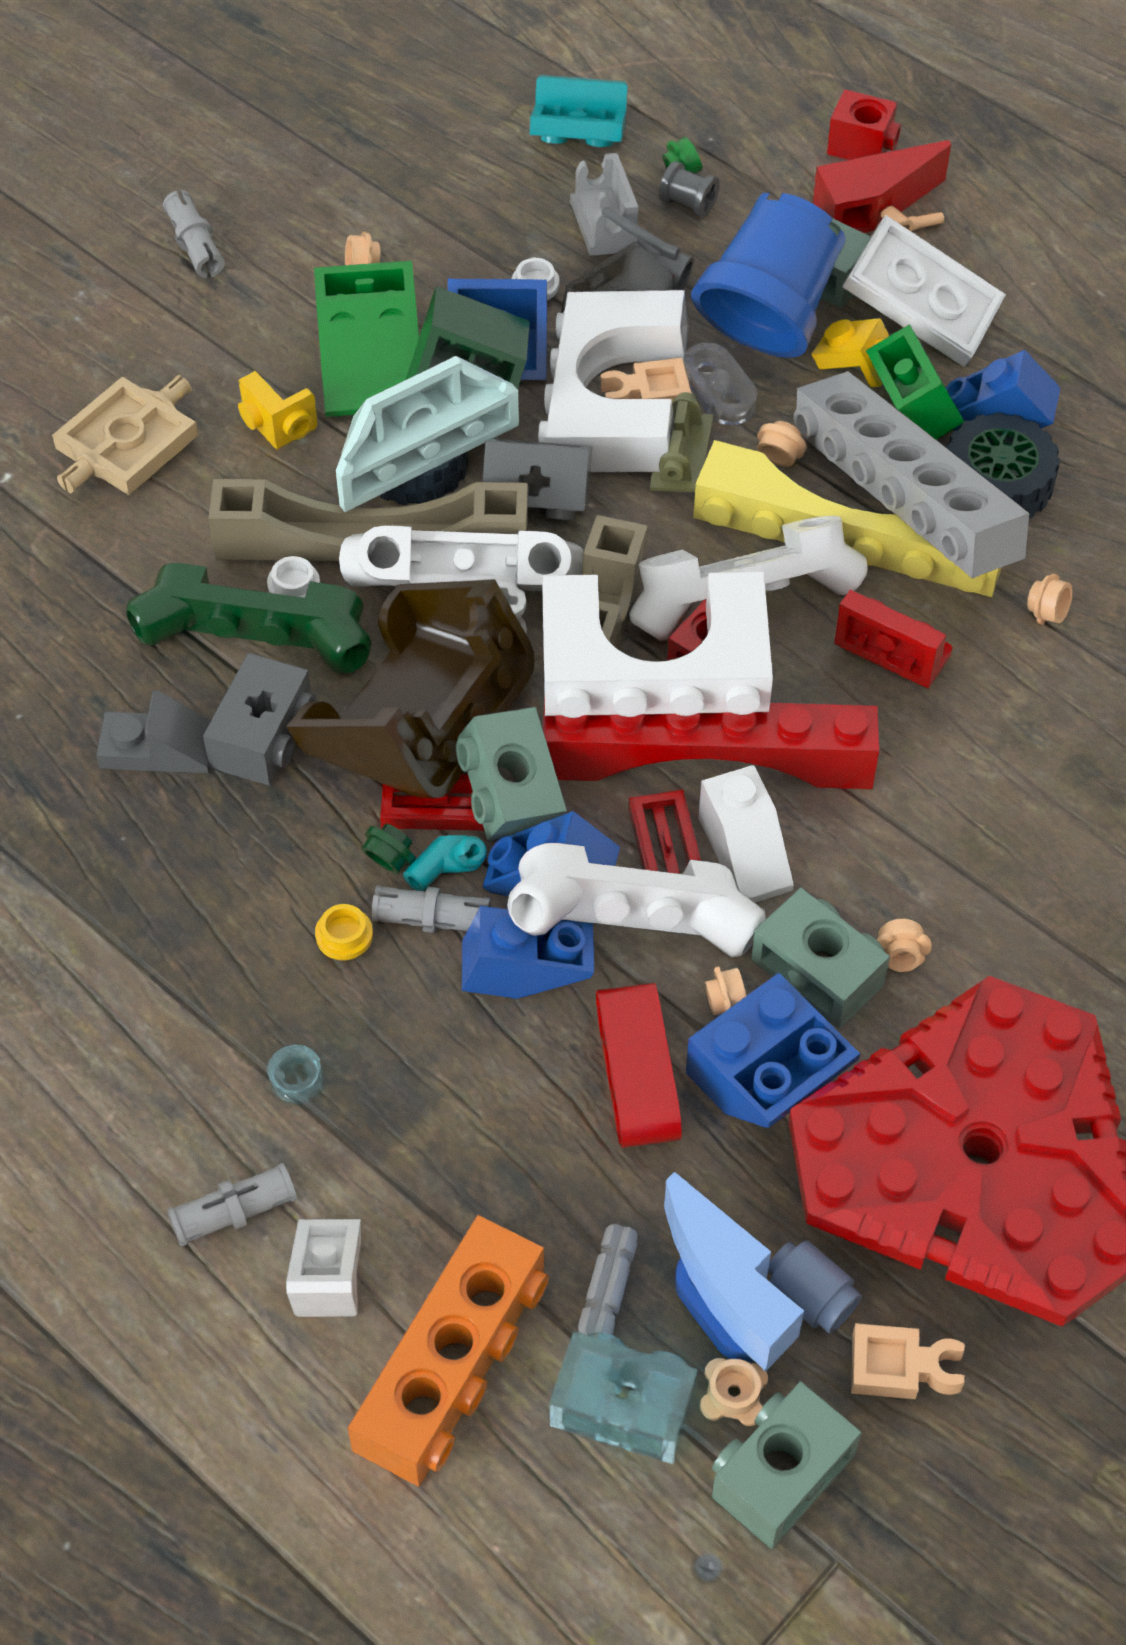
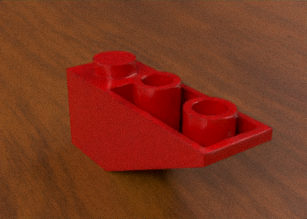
M949 140L817 166L813 204L824 210L833 219L862 233L875 231L883 219L881 212L884 209L893 206L902 212L946 180L951 143Z

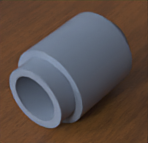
M809 1240L802 1242L797 1247L792 1242H788L769 1262L768 1272L772 1275L769 1282L804 1310L803 1320L812 1328L821 1326L829 1334H832L851 1316L862 1299V1294L853 1287L854 1279Z

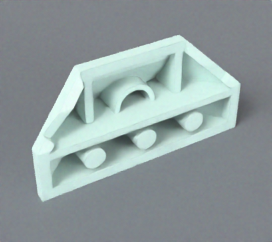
M455 356L366 399L353 416L336 469L340 507L344 512H347L485 443V440L495 438L519 426L518 389L512 383Z

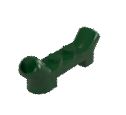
M169 563L159 569L154 587L130 599L126 608V616L134 634L142 644L154 646L183 630L214 634L221 638L236 637L263 641L275 646L291 645L315 649L332 671L339 674L351 673L361 668L368 660L372 644L369 635L359 624L364 607L361 598L355 592L345 587L310 581L306 596L303 598L209 584L207 568L205 566Z

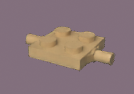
M177 375L163 389L153 391L140 388L123 376L52 435L55 448L76 461L66 471L57 476L60 486L65 491L68 490V493H73L89 477L96 476L106 480L127 495L134 492L198 436L196 422L179 412L174 406L191 392L192 389L189 382L184 377L181 378L180 375Z

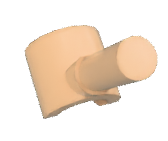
M893 206L887 207L881 212L882 218L887 215L911 232L918 228L943 224L944 222L942 212L906 217Z

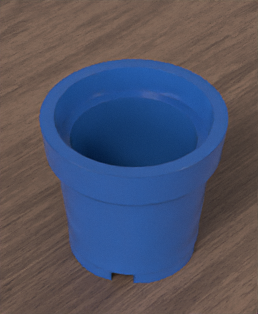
M770 192L763 193L758 197L750 214L720 260L706 268L691 291V299L698 312L713 327L734 341L771 356L794 358L803 355L808 348L817 325L816 309L836 260L845 245L846 237L842 229L838 236L832 231L829 225L833 218L813 203L786 193H782L778 201L768 200Z

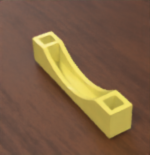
M714 440L695 484L693 518L716 526H725L755 534L765 539L785 542L782 529L784 524L820 516H839L842 520L844 542L863 554L867 559L868 566H876L906 574L912 578L925 579L955 587L965 592H973L989 597L993 596L1001 568L971 578L956 564L949 561L944 554L926 539L918 535L896 514H879L852 509L823 499L799 486L783 474L764 453Z

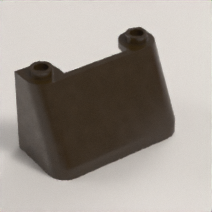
M495 579L398 584L384 601L378 616V627L390 653L341 717L331 704L324 701L308 702L300 708L286 726L298 746L310 756L419 798L444 797L464 772L457 760V737L473 717L507 712L529 681L534 670L535 658L531 642Z

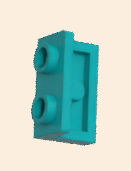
M548 75L538 76L536 80L535 106L530 116V135L541 136V140L547 143H565L568 141V138L586 139L588 145L596 147L612 146L614 141L621 142L626 126L627 82Z

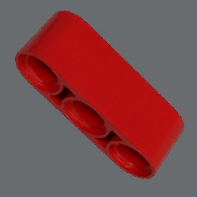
M647 983L596 990L599 1032L620 1147L626 1148L681 1141L680 1108L656 984Z

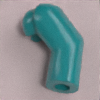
M472 835L439 836L404 871L403 877L414 890L425 891L442 873H463L479 868L487 856L486 845L479 837Z

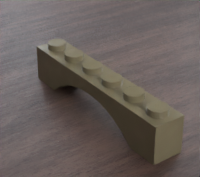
M213 479L208 520L215 560L279 561L285 557L298 556L307 561H339L341 545L345 538L354 534L366 533L370 529L379 526L411 527V530L518 534L519 531H528V483L474 482L456 493L430 502L391 508L355 507L344 512L340 505L301 496L287 491L266 479Z

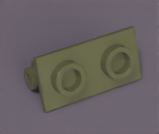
M683 392L672 400L675 430H672L668 453L660 457V472H652L650 491L695 492V484L706 461L714 414H701L697 398L691 393Z

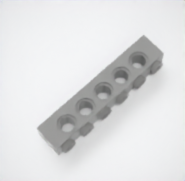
M847 371L797 388V410L794 412V425L800 430L801 437L806 439L824 454L829 461L836 464L854 479L858 485L866 489L888 510L896 514L918 535L926 539L967 575L974 578L1025 559L1029 513L854 375Z

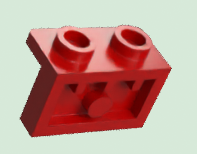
M852 590L848 591L839 604L834 639L835 645L927 689L930 688L951 657L953 647L945 642L946 634L934 629L923 621H916L886 607L876 599L867 598Z

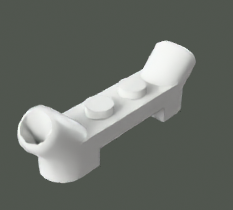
M820 516L782 525L785 546L700 567L698 558L684 550L658 555L640 562L639 568L644 589L630 609L629 615L633 624L658 640L665 641L679 627L693 603L707 598L708 573L764 572L765 591L784 588L790 584L789 578L807 574L837 595L844 596L849 590H857L863 582L868 570L867 559L863 554L844 542L842 520L839 516Z
M379 526L370 529L366 533L354 534L345 538L341 545L339 561L340 571L344 580L351 586L358 588L380 585L397 586L398 584L495 579L496 582L514 583L522 591H542V576L582 575L583 550L577 544L564 541L558 535L549 532L519 531L518 534L416 531L411 530V527Z
M545 843L532 848L524 854L518 868L521 881L510 892L507 904L509 915L514 923L525 933L533 936L545 934L563 919L701 935L731 958L742 956L751 948L755 929L766 920L765 910L738 891L731 870L724 865L690 860L683 874L593 864L588 862L584 846L561 843Z

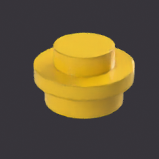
M338 904L332 906L323 913L316 924V943L322 953L336 960L354 959L362 955L370 947L373 940L372 923L364 912L353 905Z

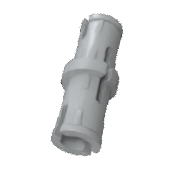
M185 190L180 191V195L185 203L183 205L178 193L174 191L164 199L163 209L168 214L175 228V240L182 250L187 251L194 265L195 272L199 277L207 278V272L203 264L206 265L210 276L214 277L223 270L225 260L212 240L211 233H213V229L207 219L200 216L189 192Z
M377 885L372 902V922L420 926L423 932L435 933L436 928L467 931L480 905L491 907V898L440 893V888L428 887L426 891H411Z
M280 1163L274 1168L234 1184L229 1179L218 1183L219 1190L166 1210L177 1240L182 1247L193 1240L233 1225L235 1230L247 1225L246 1219L289 1201H296L297 1197L289 1173L284 1163Z

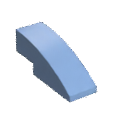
M674 1172L666 1180L664 1209L673 1241L687 1273L710 1312L735 1343L766 1372L799 1337L804 1310L767 1280L771 1251Z

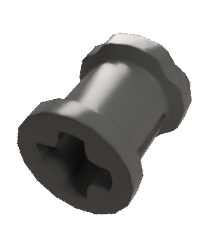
M674 161L669 165L661 180L659 199L668 204L676 201L693 208L695 215L704 218L709 214L718 197L720 189L719 178L712 175L704 178L685 170L683 163Z

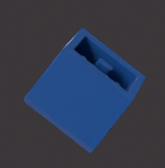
M777 973L688 1039L686 1074L724 1114L770 1128L786 1116L792 1107L824 1087L857 1062L860 1058V1053L780 973Z

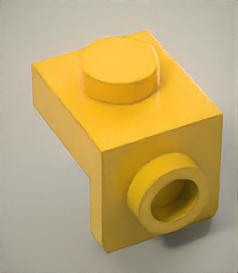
M881 318L858 321L840 320L831 323L826 329L824 336L811 355L819 370L860 366L869 386L880 387L883 383L866 350L889 337V334Z
M256 371L239 379L242 402L238 403V409L243 421L251 430L257 428L276 450L294 440L303 438L317 428L315 396L309 389H303L282 400Z

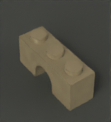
M596 515L583 552L582 575H598L601 629L607 640L619 650L630 617L629 611L634 605L642 581L639 563L647 559L648 525Z

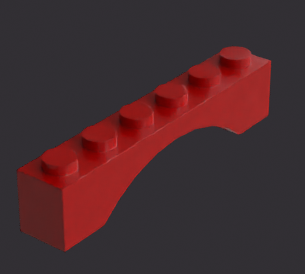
M544 696L543 733L558 780L599 781L615 773L646 764L673 760L715 759L738 761L772 768L798 777L817 788L873 789L879 756L878 706L770 703L769 712H752L744 715L723 712L696 713L688 716L668 713L640 714L632 717L619 714L583 715L570 718L563 715L545 716Z

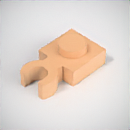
M682 358L633 363V374L630 375L615 370L601 374L600 389L601 392H607L605 393L606 398L673 400L680 393H691Z
M855 1323L852 1344L851 1394L916 1399L919 1382H927L933 1390L941 1394L953 1395L960 1393L964 1385V1375L944 1372L940 1368L939 1362L946 1359L961 1361L964 1353V1343L955 1339H942L935 1342L931 1347H920L919 1329Z

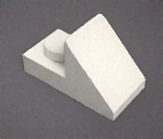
M360 1219L298 1220L286 1280L287 1295L294 1315L299 1317L357 1316V1266L361 1246Z

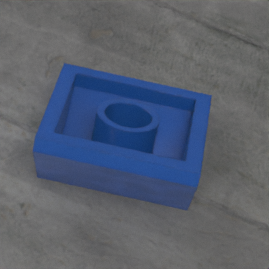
M448 279L449 291L530 321L527 361L521 380H546L547 279Z

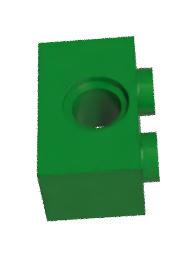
M910 324L866 350L896 409L935 440L964 423L960 412Z

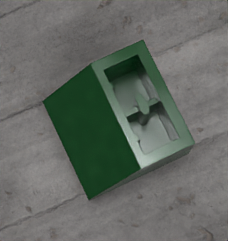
M436 286L406 380L457 356L512 383L518 389L527 361L530 321Z

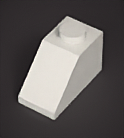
M748 766L702 780L698 819L719 863L731 870L738 891L754 903L793 891L794 884L776 808L755 766Z

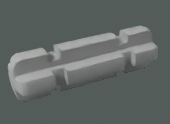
M611 1224L605 1229L601 1243V1254L597 1257L585 1299L587 1301L586 1308H583L578 1324V1338L586 1343L606 1346L611 1342L615 1327V1315L619 1313L630 1272V1262L633 1261L637 1247V1232L630 1227Z

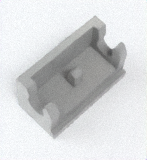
M618 153L605 154L602 162L603 173L598 179L594 180L587 178L589 173L585 161H581L576 169L575 194H570V203L589 255L636 251L637 237L622 229L601 213L604 207H609L635 224H638V204Z

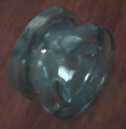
M296 1044L285 1046L278 1050L269 1061L267 1068L272 1090L281 1100L293 1104L305 1103L316 1097L321 1091L324 1083L323 1070L319 1057L312 1049ZM294 1065H304L308 1078L302 1082L300 1077H297L298 1084H288L284 1074L285 1069L290 1068L294 1072Z

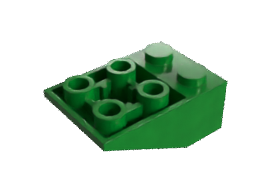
M412 261L314 268L326 417L355 415L366 399L406 380L419 339Z

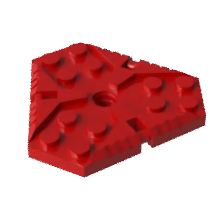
M988 976L952 1000L951 1004L943 1006L933 1016H928L919 1022L918 1026L912 1027L903 1033L898 1046L892 1050L886 1048L879 1049L870 1055V1058L855 1065L854 1069L849 1072L846 1071L837 1077L836 1081L828 1083L792 1107L788 1121L806 1224L920 1270L925 1258L948 1267L945 1277L947 1281L1061 1327L1065 1326L1126 1281V1141L1119 1138L1117 1133L1121 1122V1115L1116 1104L1114 1087L1110 1081L1111 1075L1109 1067L1106 1065V1055L1096 1015ZM912 1065H915L923 1074L918 1079L908 1069ZM1092 1133L1093 1139L1077 1140L1076 1134ZM967 1156L982 1157L990 1164L976 1163ZM938 1225L961 1233L958 1243L935 1235Z

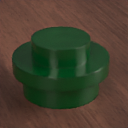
M387 823L382 829L369 826L364 833L367 840L361 847V850L372 861L387 871L398 874L404 865L410 866L415 861V855L409 850L413 844L412 840L396 827Z

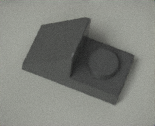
M153 690L148 714L104 713L96 754L99 769L208 774L209 763L203 735L211 721L161 691Z

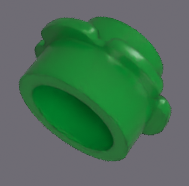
M687 137L677 142L671 140L667 143L668 152L662 155L666 168L672 162L678 161L685 165V170L697 174L703 170L700 157Z

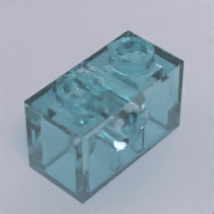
M573 1332L550 1399V1426L674 1464L694 1399L698 1369L689 1367L685 1360L672 1353L654 1351L650 1355L626 1348L624 1342L609 1334L595 1332L587 1336ZM623 1386H631L635 1389L628 1393L627 1398L616 1396V1394L621 1393Z

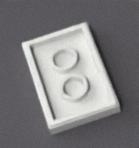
M887 215L884 216L842 285L843 288L902 327L910 324L917 337L963 367L973 357L1006 294Z

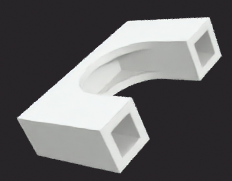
M684 290L567 293L565 312L557 313L556 337L560 344L559 348H552L550 369L554 382L553 384H546L544 401L548 421H540L539 442L592 446L590 472H660V457L668 453L672 430H675L672 400L611 399L596 395L586 387L599 373L618 364L682 358L685 361L689 323Z
M764 572L708 573L706 598L707 637L691 653L674 660L661 662L643 661L630 657L617 650L607 640L601 629L599 619L598 575L542 576L545 716L563 715L576 718L583 715L613 714L632 717L640 714L675 713L688 716L696 713L732 712L744 715L752 712H769L773 674Z

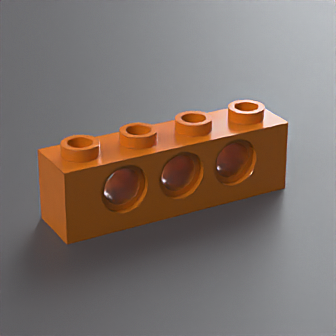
M480 1215L476 1216L348 1426L352 1452L420 1487L430 1469L435 1472L440 1471L454 1446L455 1436L451 1432L462 1414L470 1417L478 1408L485 1394L487 1381L483 1378L494 1359L499 1362H503L506 1359L518 1335L519 1328L514 1326L525 1306L532 1310L537 1306L546 1290L549 1275L544 1273V1247ZM483 1291H491L501 1297L497 1303L491 1306H480L471 1301L474 1295ZM452 1343H460L470 1349L466 1356L457 1360L446 1359L439 1354L443 1347ZM423 1396L433 1398L439 1403L432 1412L424 1415L413 1414L406 1409L413 1399Z

